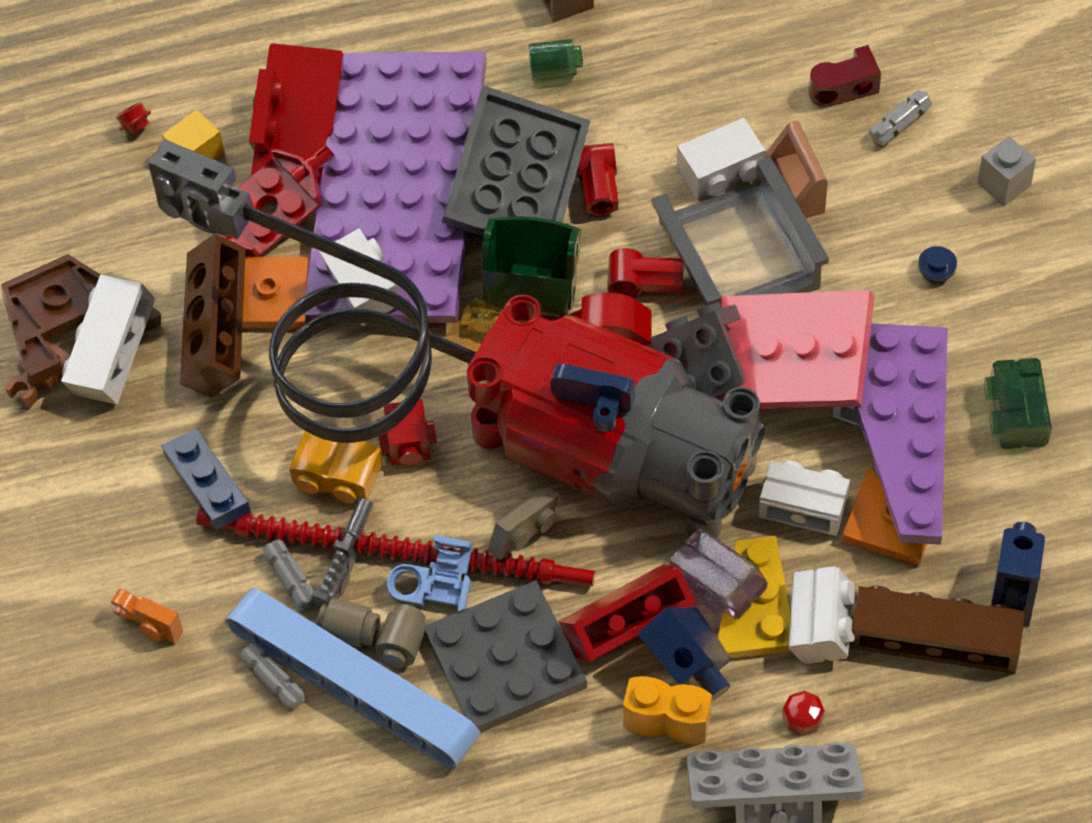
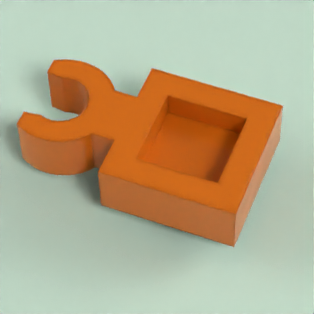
M119 588L111 600V604L117 606L114 610L116 615L126 620L138 622L140 630L153 640L161 641V639L176 644L183 633L178 612L148 598L142 597L140 600L132 593Z

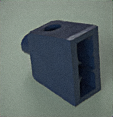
M1017 522L1012 528L1004 529L990 606L1004 604L1013 607L1015 610L1025 611L1023 626L1029 627L1040 580L1045 536L1042 533H1036V528L1031 523ZM1010 578L1024 580L1023 587L1019 589L1009 587Z
M667 607L637 632L679 685H700L702 689L712 694V700L722 696L731 687L720 672V669L729 663L730 656L697 607Z

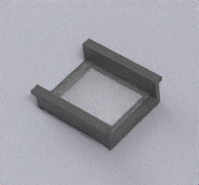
M771 156L757 161L755 183L675 211L666 194L651 199V203L659 216V223L666 230L706 306L719 302L722 307V296L809 293L820 289L821 267L829 263V258Z

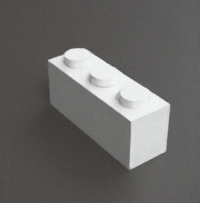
M100 275L96 287L90 292L89 307L83 322L76 330L74 348L70 358L65 361L62 370L63 378L61 382L76 396L118 405L156 299L142 283Z

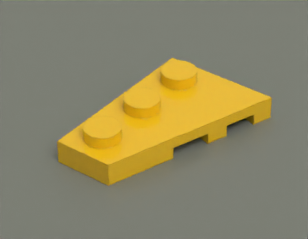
M769 536L737 540L718 639L730 656V660L792 652L789 649L791 611L777 537Z

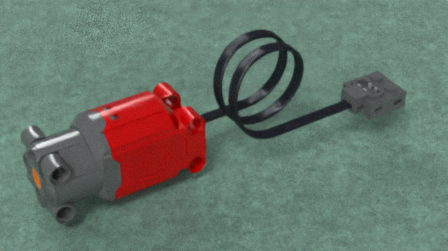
M164 139L149 160L148 165L158 206L166 215L172 218H183L202 231L213 234L218 233L225 237L231 236L235 239L239 238L251 221L387 279L402 288L415 303L417 309L405 298L388 289L366 283L349 282L328 285L312 291L287 309L273 330L269 344V359L278 402L287 417L302 430L318 438L339 443L367 441L388 432L412 411L421 398L430 375L432 364L431 348L468 363L466 370L468 393L471 400L476 403L471 412L472 434L474 441L480 447L492 449L503 444L506 456L510 461L613 506L625 505L646 497L686 514L685 527L687 534L693 540L701 543L710 542L718 537L722 528V518L738 505L748 482V477L755 471L757 452L760 449L766 431V425L760 423L759 397L750 388L736 387L728 391L723 401L693 389L680 360L576 316L567 315L555 321L542 318L540 304L535 298L528 295H517L506 303L494 325L484 336L479 349L475 352L429 332L428 315L424 299L417 286L398 269L252 207L249 193L232 186L236 180L234 168ZM353 297L379 301L399 310L414 323L412 325L394 316L375 310L357 308L337 310L323 314L303 325L289 338L278 356L282 339L291 325L310 309L335 299ZM523 319L529 320L527 322H519V320ZM350 323L371 324L389 329L418 342L415 352L403 372L388 387L360 401L350 403L323 401L300 391L284 377L285 369L299 347L314 335L334 326ZM422 364L418 378L406 398L388 415L365 426L336 428L320 424L301 414L286 398L287 396L299 406L323 416L333 418L359 417L372 413L392 402L411 383ZM557 364H567L631 378L635 382V398L631 411L621 412L619 410L618 415H616V426L613 430L609 432L597 430L593 420V412L596 406L563 400L551 393L550 380ZM487 380L486 384L479 383L481 381ZM485 422H495L493 425H483Z

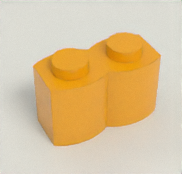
M305 431L289 471L292 483L301 491L309 494L330 492L337 500L352 504L358 502L359 498L369 499L382 467L383 459L381 449L365 441L356 443L332 442L313 436Z
M639 676L629 678L623 702V727L641 736L655 737L665 735L669 739L681 744H703L706 742L711 720L712 694L693 685H675L670 687L667 683L652 677Z

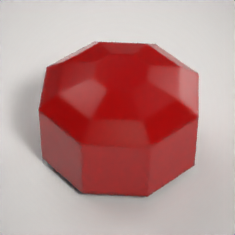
M804 690L789 695L782 710V717L788 730L803 736L818 731L824 719L825 710L818 696Z

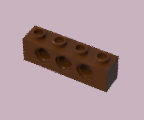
M213 234L187 252L180 372L181 385L209 397L215 396L240 380L246 248L217 234Z

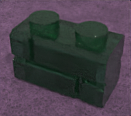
M1038 358L1019 359L1018 361L1014 359L995 361L992 364L991 375L984 378L986 400H993L994 411H990L989 414L991 434L999 435L1000 447L1003 449L1021 448L1022 446L1027 448L1046 446L1049 443L1052 426L1040 360Z

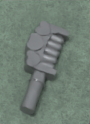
M359 498L348 525L343 530L345 535L343 541L336 540L334 544L336 553L331 561V567L327 570L319 591L314 589L312 593L316 606L328 605L332 598L339 599L340 595L344 593L357 557L353 546L356 540L361 539L360 535L374 506L372 502Z

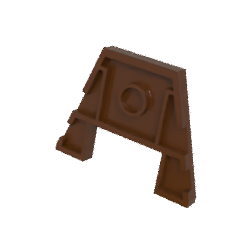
M69 254L1 284L4 304L27 381L30 385L61 372V360L46 343V340L48 341L76 328L83 322L89 307L90 292L96 287L101 275ZM153 307L144 332L161 325V313Z

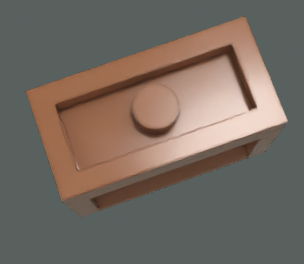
M792 121L786 125L767 150L765 158L771 156L807 219L825 213L828 181L800 123Z

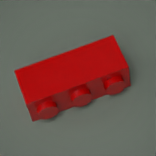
M662 564L561 619L558 623L575 658L592 661L638 636L637 632L667 607H690L696 604V601L680 567Z

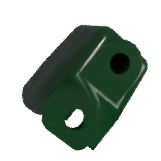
M509 216L489 218L482 244L483 300L487 301L490 308L503 310L511 298L517 295H528L535 298L540 304L541 315L560 317L565 314L566 310L572 311L576 292L581 229L559 221L537 217Z

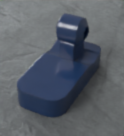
M557 364L550 380L551 393L557 398L596 406L593 412L594 426L601 432L613 430L616 426V415H618L619 410L621 412H630L635 398V382L629 377L567 364Z

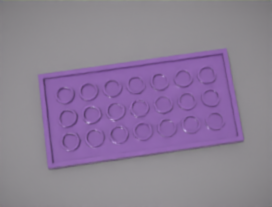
M485 52L343 53L344 58L332 136L328 137L326 142L327 147L330 148L335 157H332L323 165L320 185L322 206L317 209L314 233L335 242L360 228L367 241L374 238L385 257L380 261L404 273L417 286L426 305L429 323H457L468 231L441 223L479 92L485 82L487 65ZM314 248L311 251L305 295L319 288L335 284L325 267L319 250ZM402 288L397 289L399 295L417 309L411 297ZM340 298L322 303L303 315L306 316V321L309 322L323 314L351 308L345 298ZM395 308L386 313L405 322L413 323L406 315Z

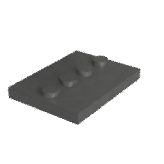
M482 85L441 223L484 236L489 218L524 216L550 219L563 223L590 120Z

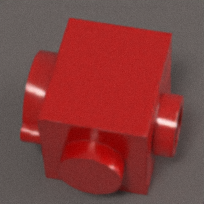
M419 399L412 411L398 425L378 436L381 454H390L392 465H415L421 461L431 460L429 444L437 443L434 420L426 421L423 399ZM401 402L390 403L384 406V415L386 416L392 412Z

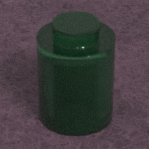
M573 39L528 44L532 81L576 76L577 68L583 67L581 45L574 46Z

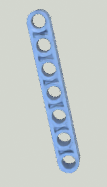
M250 588L225 619L227 626L238 637L249 644L253 642L258 643L271 658L448 768L455 769L480 737L479 729L465 716L259 589Z

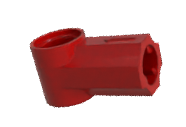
M614 143L584 145L577 171L579 180L582 179L586 213L593 214L595 217H606L612 212L619 210V199L615 181L617 167Z
M616 249L609 255L608 293L623 294L632 298L639 296L641 292L683 293L684 263L681 258L643 257L639 251L634 249Z

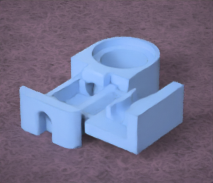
M434 535V549L439 550L436 563L431 562L430 568L433 571L426 567L402 564L395 567L387 578L389 592L401 603L424 607L425 601L456 606L458 607L457 611L460 612L467 609V595L471 592L472 581L467 576L473 544L471 541ZM442 546L462 549V551L457 552L441 548ZM404 573L414 574L418 579L416 590L409 595L398 593L395 586L398 577ZM462 574H465L464 581H461Z

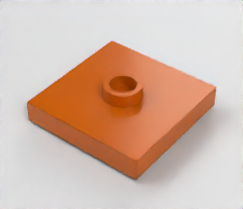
M245 257L242 329H274L287 309L305 296L310 265L309 257ZM300 316L289 329H300L307 322L306 316Z
M867 469L843 532L842 542L920 566L927 544L899 542L885 501L886 495L880 478L877 477L876 471Z

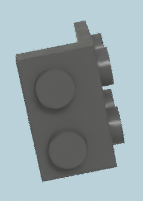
M719 302L697 310L698 318L688 321L687 316L670 321L665 324L667 331L650 338L654 350L680 360L693 389L712 397L726 393L736 387H741L745 383L744 373L725 327L741 319L736 304L722 309Z

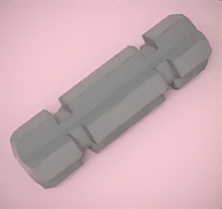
M916 90L907 98V102L904 100L882 119L883 123L881 121L876 123L869 131L873 142L882 146L886 145L895 137L893 133L898 135L919 117L918 113L922 115L932 106L928 93Z
M277 539L267 544L263 548L264 556L270 566L274 567V572L287 593L293 597L292 601L297 609L306 611L314 607L315 602L312 598L314 590L310 584H307V579L294 558L288 554V549L283 541Z
M253 642L240 653L242 662L249 670H254V675L274 697L280 699L279 702L286 710H295L304 702V692L296 683L290 682L291 678L270 656L265 655L266 651L258 643Z

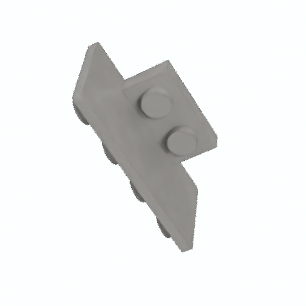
M833 742L821 746L802 747L799 745H788L783 748L769 749L747 747L734 751L703 750L699 753L687 754L692 807L734 806L735 823H822V801L864 798V785L854 744Z

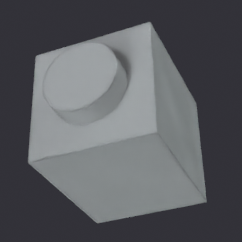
M1008 136L982 156L978 184L1005 206L1032 185L1036 158Z

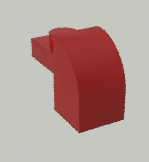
M606 292L590 294L582 297L581 309L568 314V316L579 317L645 346L652 343L650 339L652 337L651 309L630 296Z

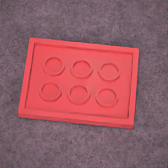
M870 290L722 296L721 309L736 304L741 317L740 320L725 326L745 376V383L741 387L750 388L756 392L760 400V409L862 406L875 300L873 293ZM728 392L718 395L714 398L723 401L725 395Z

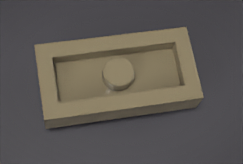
M547 486L497 521L488 551L501 560L513 550L520 551L529 539L539 531L542 533L546 532L556 520L557 513H555V509L560 495Z

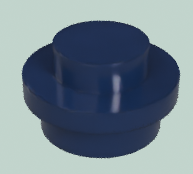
M929 247L920 254L918 268L927 281L943 283L955 274L957 258L951 250L945 247Z

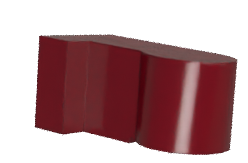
M869 45L855 48L854 57L838 63L822 62L815 65L811 69L809 80V98L812 102L820 106H831L878 94L881 71Z

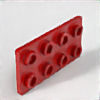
M277 43L269 45L266 69H259L249 135V144L254 150L250 177L274 158L270 151L272 148L301 156L304 159L305 157H310L323 144H326L327 138L332 136L344 58L341 50ZM323 166L318 169V172L320 173V175L317 177L319 188L321 185Z

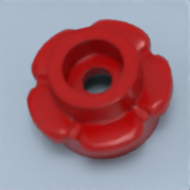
M138 102L125 109L116 116L121 125L119 130L124 131L128 129L130 134L141 130L150 123L147 117L151 114V110H146L142 102Z

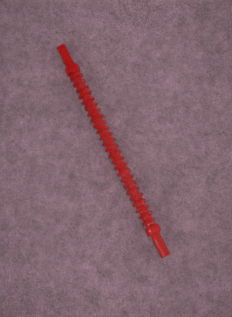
M199 509L196 524L213 527L203 511ZM249 513L220 528L233 530L237 536L249 537L251 534H255V538L259 539L262 535H266L268 541L272 540L273 537H277L281 541L287 538L290 544H293L295 540H299L301 546L311 542L313 548L318 544H322L323 549H327L329 545H332L335 551L334 544L336 540L342 542L345 536L341 526L337 527L336 530H332L331 525H326L322 529L319 523H315L313 527H310L308 521L298 525L296 519L292 520L291 523H287L286 518H281L277 522L274 516H270L268 520H265L263 514L254 518L253 513ZM364 530L360 535L361 539L356 540L353 546L358 555L362 554L363 551H367L368 556H373L374 552H377L380 558H384L385 554H389L391 560L401 556L403 562L407 561L408 558H413V563L416 564L419 560H424L425 565H429L431 561L436 563L439 550L434 549L435 546H433L431 540L427 544H422L421 539H417L415 543H412L409 537H406L404 541H400L398 535H395L393 539H388L386 533L382 534L381 537H377L376 532H371L370 536H367ZM442 546V548H441V549H446V550H451V551H457V552H461V551H462V549H461V550H457L456 548H452V547L445 548V546ZM476 547L471 552L468 566L470 572H475L476 568H479L482 574H486L487 570H491L494 576H497L499 572H503L505 578H508L510 574H515L517 580L521 576H527V581H532L534 577L538 579L539 583L549 585L553 581L593 587L596 574L595 570L556 565L553 559L542 558L540 562H537L534 556L530 557L529 560H524V556L519 555L518 559H515L512 553H509L506 557L499 560L494 555H491L488 549L484 553H479Z

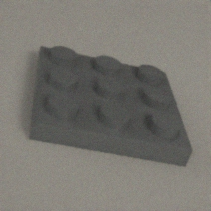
M536 580L426 625L424 633L463 716L475 724L480 733L587 688V679Z

